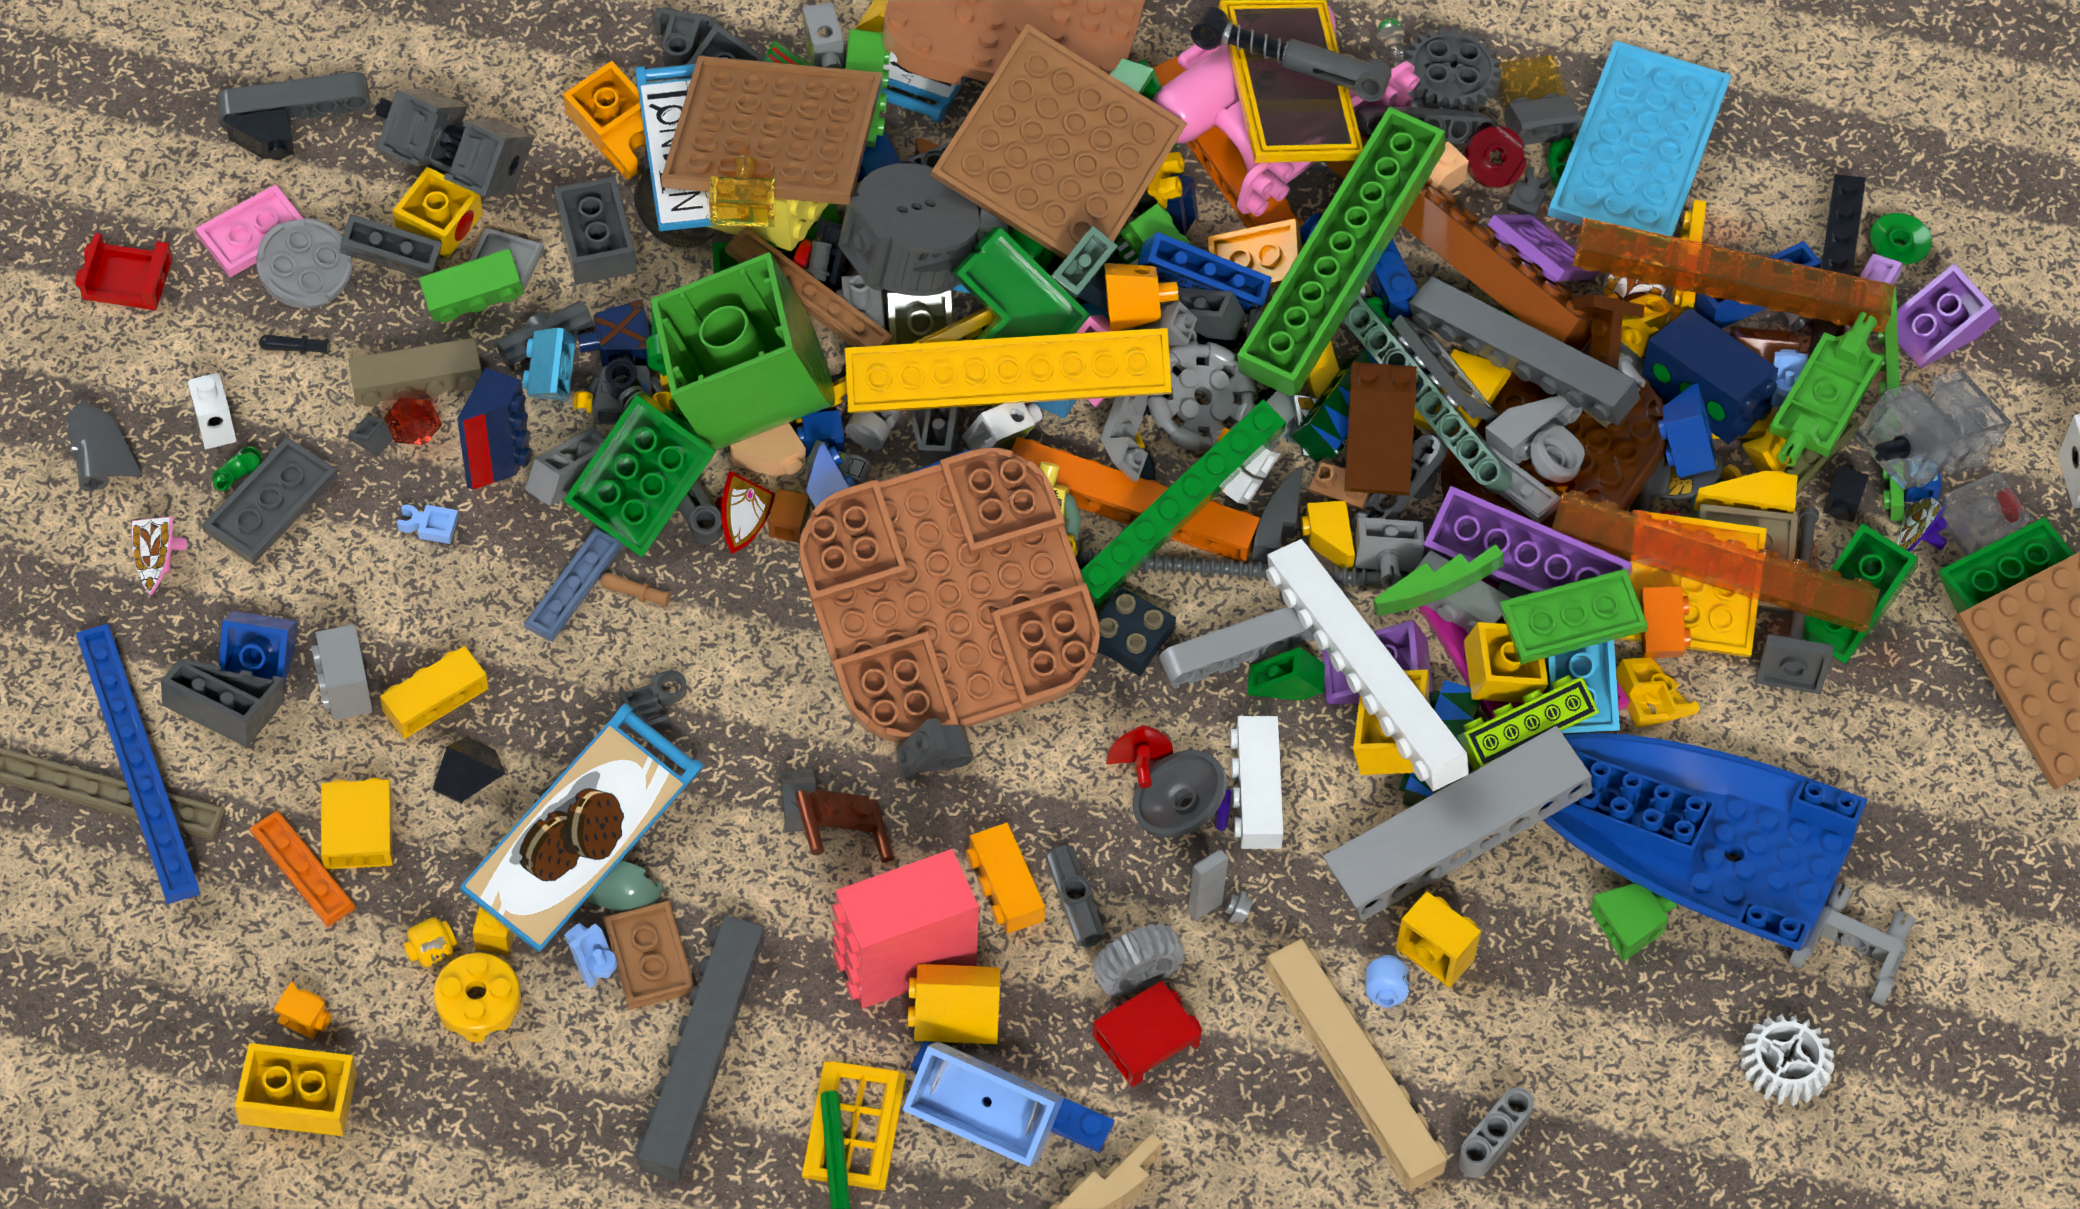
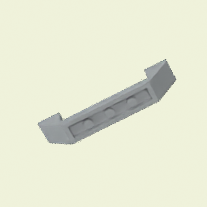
M1174 301L1161 312L1160 320L1148 323L1143 329L1168 328L1169 347L1188 345L1198 318L1180 301ZM1150 395L1115 397L1100 438L1114 465L1133 482L1139 480L1148 455L1134 439Z

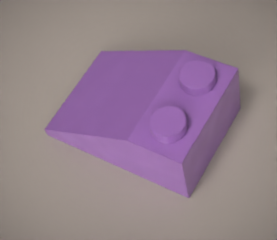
M1953 263L1897 310L1898 344L1921 369L1977 339L2001 318L1994 305L1961 269Z
M1410 620L1373 631L1403 671L1428 669L1429 695H1432L1433 685L1428 638L1416 622ZM1325 649L1322 650L1323 663L1325 664L1326 701L1328 704H1359V693L1351 691L1347 684L1346 676L1342 671L1337 672L1328 652Z

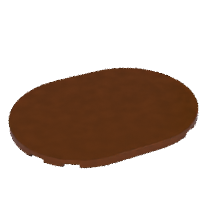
M1511 371L1510 377L1491 404L1498 413L1491 422L1509 408L1558 395L1546 393L1539 385L1531 381H1523ZM1641 374L1640 376L1644 378L1646 384L1644 387H1641L1637 383V386L1641 389L1639 391L1640 399L1618 426L1610 423L1605 428L1582 410L1581 415L1575 422L1568 423L1564 427L1580 441L1585 450V456L1579 473L1573 480L1558 483L1543 478L1535 471L1530 458L1517 464L1546 487H1553L1554 493L1562 499V505L1541 522V525L1590 545L1607 534L1619 522L1661 462L1667 444V439L1662 440L1658 425V421L1663 420L1662 407L1664 405L1661 398L1651 388L1650 382ZM1481 419L1475 429L1486 441L1485 427L1490 423ZM1447 448L1446 460L1441 466L1443 499H1445L1450 486L1537 522L1500 494L1492 493L1478 483L1453 452ZM1479 448L1473 450L1470 459L1477 455ZM1568 486L1565 492L1557 489V487Z

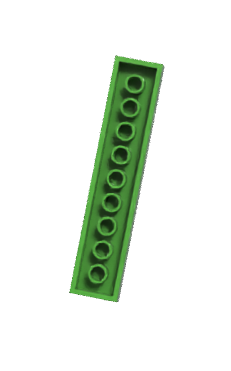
M1390 106L1388 107L1237 355L1239 373L1294 398V395H1298L1445 151L1444 130Z

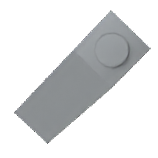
M591 427L535 458L525 490L549 506L564 499L602 445L606 436Z

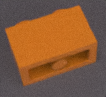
M1682 586L1642 587L1639 601L1648 625L1647 631L1641 633L1643 658L1683 657L1686 648L1691 646L1690 628L1684 627V615H1689L1688 596H1683Z

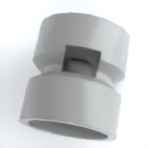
M902 410L854 413L845 427V432L854 443L873 451L880 450L890 434V429L895 426Z

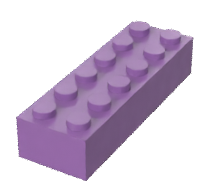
M1452 486L1448 490L1424 543L1426 553L1432 550L1449 561L1461 553L1468 562H1471L1496 544L1504 554V566L1485 578L1498 584L1501 581H1506L1532 593L1622 569H1627L1630 577L1633 571L1631 562Z

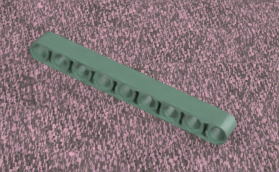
M1359 293L1343 319L1345 324L1379 364L1400 365V363L1405 361L1404 366H1417L1416 388L1422 382L1423 387L1420 391L1416 392L1415 408L1478 483L1492 493L1499 494L1505 492L1512 483V474L1508 467L1461 411L1444 398L1445 392L1428 378L1429 373L1413 359V354L1397 339L1395 332L1368 300ZM1369 318L1367 325L1362 327L1363 322ZM1387 339L1386 345L1380 349L1381 343ZM1442 404L1440 411L1434 414L1435 408ZM1460 426L1459 432L1452 436L1453 430ZM1479 448L1477 455L1470 459L1473 450ZM1497 470L1495 478L1489 481L1490 474Z

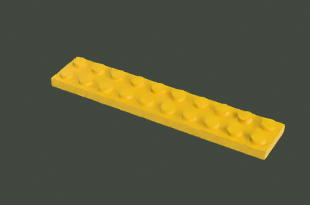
M1168 328L845 348L849 414L1172 394Z

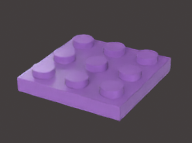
M1494 215L1488 223V226L1496 231L1494 236L1498 240L1515 246L1519 250L1517 254L1522 259L1539 265L1542 268L1541 273L1551 281L1593 280L1602 270L1533 215Z

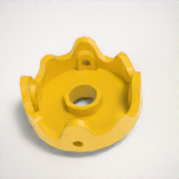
M478 952L455 958L440 971L433 989L435 1009L443 1026L448 1031L462 1035L470 1042H482L491 1032L507 1030L518 1010H521L522 998L516 973L508 963L492 954ZM473 987H482L486 990V994L480 999H472L467 995L468 991Z

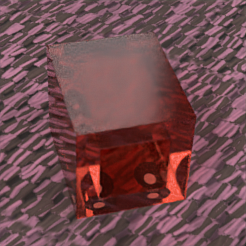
M400 397L384 417L395 443L424 445L429 442L442 426L431 400Z

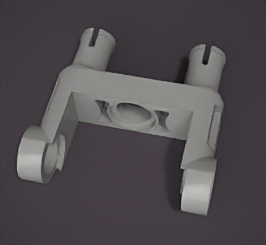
M1835 883L1807 946L1801 951L1794 950L1788 964L1802 969L1806 958H1811L1820 936L1846 947L1851 945L1859 949V953L1884 963L1874 984L1876 990L1871 999L1872 1002L1884 1006L1896 980L1897 971L1907 952L1905 942L1911 928L1915 924V919L1912 915L1908 914L1905 923L1902 925L1901 922L1905 912L1897 911L1893 916L1887 933H1884L1843 915L1846 904L1852 896V891L1849 887L1845 886L1839 897L1838 894L1842 884Z

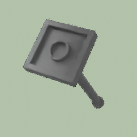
M1804 507L1800 510L1799 515L1802 527L1791 635L1788 638L1767 634L1755 683L1821 694L1833 656L1834 645L1803 640L1815 523L1819 520V511L1816 508Z

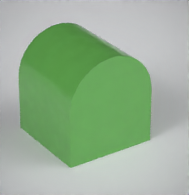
M771 252L651 299L671 396L697 435L716 451L835 404L832 378L816 332L801 301Z

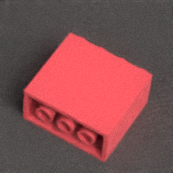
M953 849L835 890L836 904L832 905L835 920L832 921L836 936H833L832 939L836 951L833 952V958L839 972L845 970L849 980L845 981L851 1000L858 999L862 1009L908 993L910 977H917V964L977 966L979 905Z

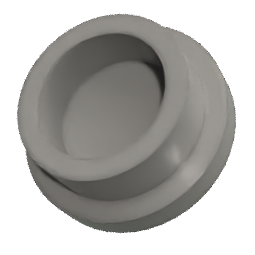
M1241 890L1238 895L1232 894L1224 910L1225 913L1229 914L1228 922L1234 923L1237 921L1242 924L1246 919L1253 902L1252 898L1246 896L1247 892Z

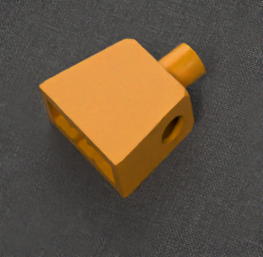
M1104 264L1110 331H1120L1158 321L1161 319L1160 302L1179 301L1177 281L1158 283L1157 270L1154 266Z

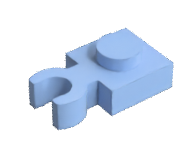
M402 505V515L411 517V519L408 521L398 520L397 526L399 531L409 533L418 530L419 539L451 544L459 518L458 510L426 505L424 512H419L414 506Z

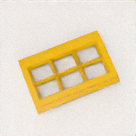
M824 1062L802 1178L828 1182L827 1169L823 1168L826 1151L820 1100L821 1093L831 1090L838 1091L840 1077L858 1079L859 1085L855 1105L840 1103L841 1110L853 1112L849 1138H844V1145H847L845 1158L848 1185L885 1191L906 1074L894 1070L848 1063ZM866 1081L885 1083L881 1109L862 1106ZM860 1113L879 1116L874 1142L855 1139ZM854 1146L873 1149L868 1175L849 1172Z

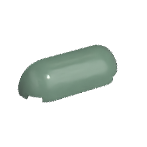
M621 860L586 901L621 913L655 904L660 898L664 887L661 882L654 884L643 876L646 871L645 869Z

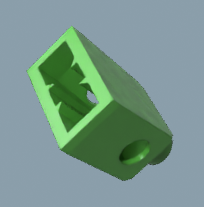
M1634 883L1594 895L1589 910L1622 961H1625L1665 933L1669 921L1666 913L1677 908V903L1658 894L1654 896L1650 890Z

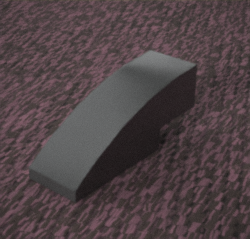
M1296 468L1282 482L1264 509L1253 545V561L1261 560L1268 563L1267 554L1280 548L1281 537L1294 538L1303 475L1302 468Z

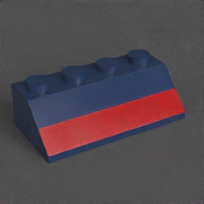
M485 368L457 418L467 488L472 490L516 476L520 467H526L532 456V449L529 447L530 431L527 430L528 413H525L524 405L526 396L523 395L522 381Z

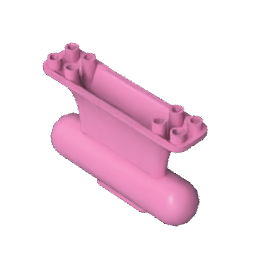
M1328 5L1334 33L1336 34L1335 14ZM1316 15L1265 16L1251 26L1243 18L1236 17L1240 29L1247 31L1253 29L1254 33L1262 36L1267 33L1268 38L1275 40L1281 38V42L1284 43L1293 38L1324 48ZM1194 44L1178 57V64L1185 68L1186 71L1162 86L1156 92L1152 101L1188 123L1175 144L1195 140L1215 125L1228 136L1239 150L1247 169V175L1242 182L1238 197L1237 209L1243 214L1251 212L1258 217L1267 209L1269 204L1266 201L1267 199L1273 197L1277 202L1281 201L1290 189L1286 184L1318 161L1254 163L1227 46L1221 45L1215 49L1206 50ZM1404 61L1392 68L1389 84L1383 97L1378 101H1365L1354 90L1349 89L1354 113L1362 105L1410 107L1414 99L1407 93L1411 92L1420 80L1414 74V65L1409 61ZM1247 62L1256 102L1337 100L1332 83L1282 68V63ZM1340 113L1259 115L1266 146L1340 144L1345 136ZM1375 117L1372 119L1370 126L1373 124Z

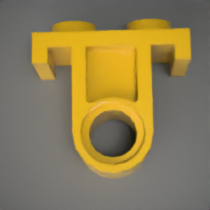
M1615 293L1607 296L1610 298L1619 299V296ZM1655 294L1643 295L1628 301L1645 305L1644 317L1623 320L1621 341L1641 358L1646 356L1649 339L1663 329L1671 309L1670 303L1666 299Z

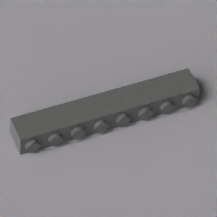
M1433 276L1430 277L1409 302L1413 321L1422 329H1430L1438 333L1445 341H1454L1463 346L1469 353L1473 355L1479 354L1489 359L1494 366L1498 368L1504 367L1514 372L1521 380L1531 381L1539 385L1548 394L1553 395L1555 393L1561 395L1570 405L1576 408L1582 407L1590 411L1601 421L1607 420L1618 426L1640 399L1636 379Z
M724 916L721 927L716 926L714 928L710 941V946L713 947L710 957L705 956L703 958L700 968V976L703 977L700 986H694L690 995L689 1005L692 1006L689 1016L684 1015L680 1022L678 1035L681 1036L679 1045L678 1047L673 1045L669 1053L667 1065L671 1066L667 1077H661L656 1096L660 1098L656 1108L650 1107L646 1118L645 1126L648 1127L646 1137H640L636 1145L634 1158L638 1159L639 1171L680 1182L765 941L764 926Z

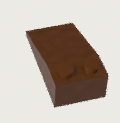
M1352 362L1349 382L1344 491L1410 495L1417 366Z

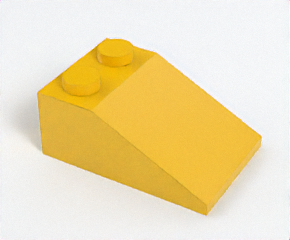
M1428 669L1404 671L1429 703ZM1360 696L1353 746L1360 775L1415 773L1413 764L1408 758L1403 759L1394 739L1391 736L1387 737L1383 733L1378 718L1375 714L1370 715L1367 712Z

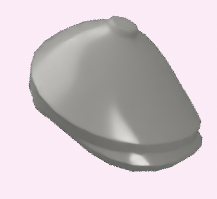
M1559 425L1551 426L1547 430L1539 432L1534 437L1530 449V459L1535 471L1543 478L1558 483L1573 480L1579 473L1585 456V450L1580 441L1566 428Z

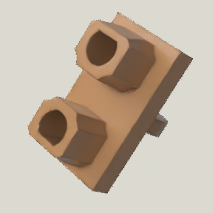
M1322 460L1309 486V492L1333 501L1346 500L1347 506L1361 511L1364 510L1369 493L1344 491L1345 469Z

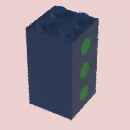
M1689 308L1649 339L1642 376L1650 382V386L1655 393L1668 403L1691 385L1699 383L1711 432L1729 445L1737 437L1745 436L1752 425L1759 420H1765L1770 414L1773 407L1771 405L1772 397L1777 389L1776 379L1779 369Z

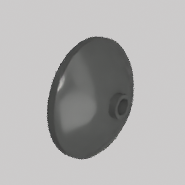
M1185 750L1173 753L1161 759L1150 768L1151 787L1140 788L1138 784L1133 797V813L1140 826L1147 833L1156 837L1173 838L1193 832L1203 826L1220 807L1226 793V773L1219 761L1207 752Z

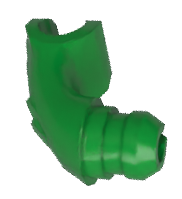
M1565 137L1561 141H1552L1549 146L1546 166H1548L1555 188H1557L1566 166V162L1559 161L1564 158L1566 153H1570L1574 146L1571 138Z
M252 446L241 449L234 457L213 473V487L217 491H226L236 479L243 475L251 474L260 465V452Z

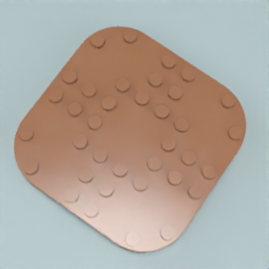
M889 0L884 13L882 43L887 53L892 51L895 54L897 64L904 69L925 78L961 86L963 77L989 82L1026 24H1029L1110 75L1122 58L1129 60L1146 0Z
M976 449L942 459L938 465L882 482H878L876 479L840 490L824 499L812 511V515L803 528L800 538L799 554L802 575L844 703L853 718L868 732L888 741L904 743L927 719L939 718L941 726L962 725L964 728L1059 699L1076 689L1089 674L1095 662L1100 638L1097 614L1087 585L1083 582L1052 484L1031 460L1027 461L1013 454V451L1006 449Z

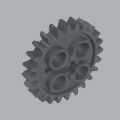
M1440 27L1439 34L1430 29L1427 37L1421 34L1418 35L1417 42L1411 41L1410 48L1405 51L1404 61H1409L1414 65V74L1420 78L1418 85L1413 89L1416 90L1414 98L1425 97L1424 106H1428L1433 102L1436 103L1435 108L1437 109L1446 106L1447 109L1457 107L1458 110H1464L1465 106H1468L1471 110L1475 111L1477 102L1485 106L1487 98L1493 99L1495 90H1498L1502 69H1500L1501 59L1495 58L1496 49L1488 50L1490 42L1479 43V34L1472 38L1468 37V29H1465L1462 34H1458L1456 27L1452 28L1451 33H1447L1444 27Z

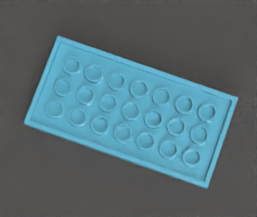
M1615 40L1553 196L1547 216L1668 252L1729 86L1731 75Z

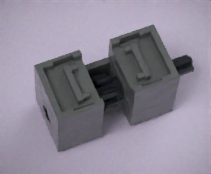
M428 88L397 90L393 102L382 97L375 106V114L386 119L376 147L377 149L415 166L432 165L448 172L445 174L444 179L484 197L513 194L516 191L535 136L496 118L473 119L462 122L468 106Z

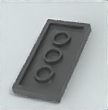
M286 437L202 524L203 532L254 565L338 477L337 469Z

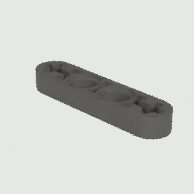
M1431 434L1423 435L1413 444L1411 469L1416 470V476L1410 483V495H1395L1394 504L1391 507L1382 508L1381 502L1389 494L1373 493L1367 500L1364 510H1359L1352 520V530L1354 533L1358 517L1391 520L1397 518L1445 457V447L1436 436ZM1427 447L1434 449L1431 455L1424 452ZM1418 459L1419 462H1420V463L1422 462L1424 465H1423L1422 467H1420V466L1415 462V460ZM1377 510L1382 515V517L1379 518V516L1377 514L1375 515L1373 512Z

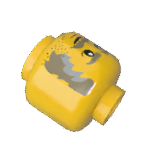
M434 917L408 928V942L403 943L410 962L417 960L425 968L450 958L453 955V947L457 945L455 936L447 921L441 922Z

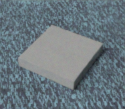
M485 227L469 261L510 248L525 291L544 251V244Z

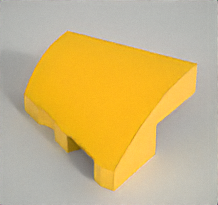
M1651 657L1622 659L1617 667L1616 679L1630 700L1627 709L1636 728L1694 715L1700 710V706L1695 700L1689 703L1677 691L1680 685L1673 678L1664 674L1661 667ZM1647 703L1654 706L1655 714H1653Z

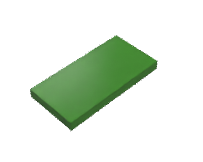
M1627 569L1500 601L1499 606L1520 664L1646 632L1648 629Z

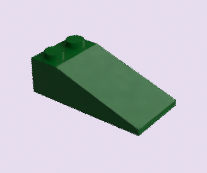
M1862 523L1807 603L1804 639L1811 642L1834 645L1832 657L1846 664L1918 568V557Z

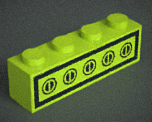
M1570 675L1551 683L1554 688L1552 691L1543 694L1541 689H1538L1522 697L1525 703L1516 708H1513L1512 704L1509 703L1494 710L1495 718L1485 723L1482 717L1463 725L1466 732L1457 735L1467 752V758L1473 770L1480 769L1556 725L1562 731L1600 713L1583 677L1572 680Z

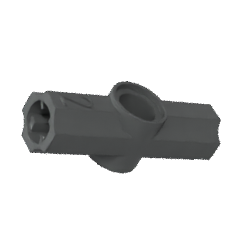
M578 301L550 315L546 312L533 315L527 320L523 328L496 340V347L504 362L511 366L527 358V342L529 338L533 339L534 331L564 328L571 335H575L592 327L593 320L586 305Z
M1066 845L1056 847L1046 854V862L1060 898V908L1066 914L1077 947L1088 948L1095 946L1098 942L1105 939V932L1091 896V885L1084 877L1074 847ZM1079 894L1082 898L1072 899L1068 895Z

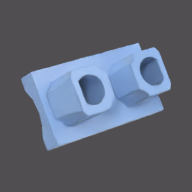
M1781 349L1780 352H1775L1773 365L1779 370L1776 379L1777 389L1771 401L1773 407L1783 404L1807 363V354L1791 349Z
M579 923L564 935L581 977L590 988L596 984L598 977L608 978L616 970L618 965L616 956L610 951L602 929L598 925L593 924L587 929Z

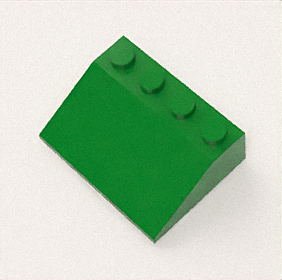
M636 394L563 501L643 558L717 451L673 413L647 394Z
M2043 517L1940 569L1938 575L1957 614L2075 554L2048 520Z

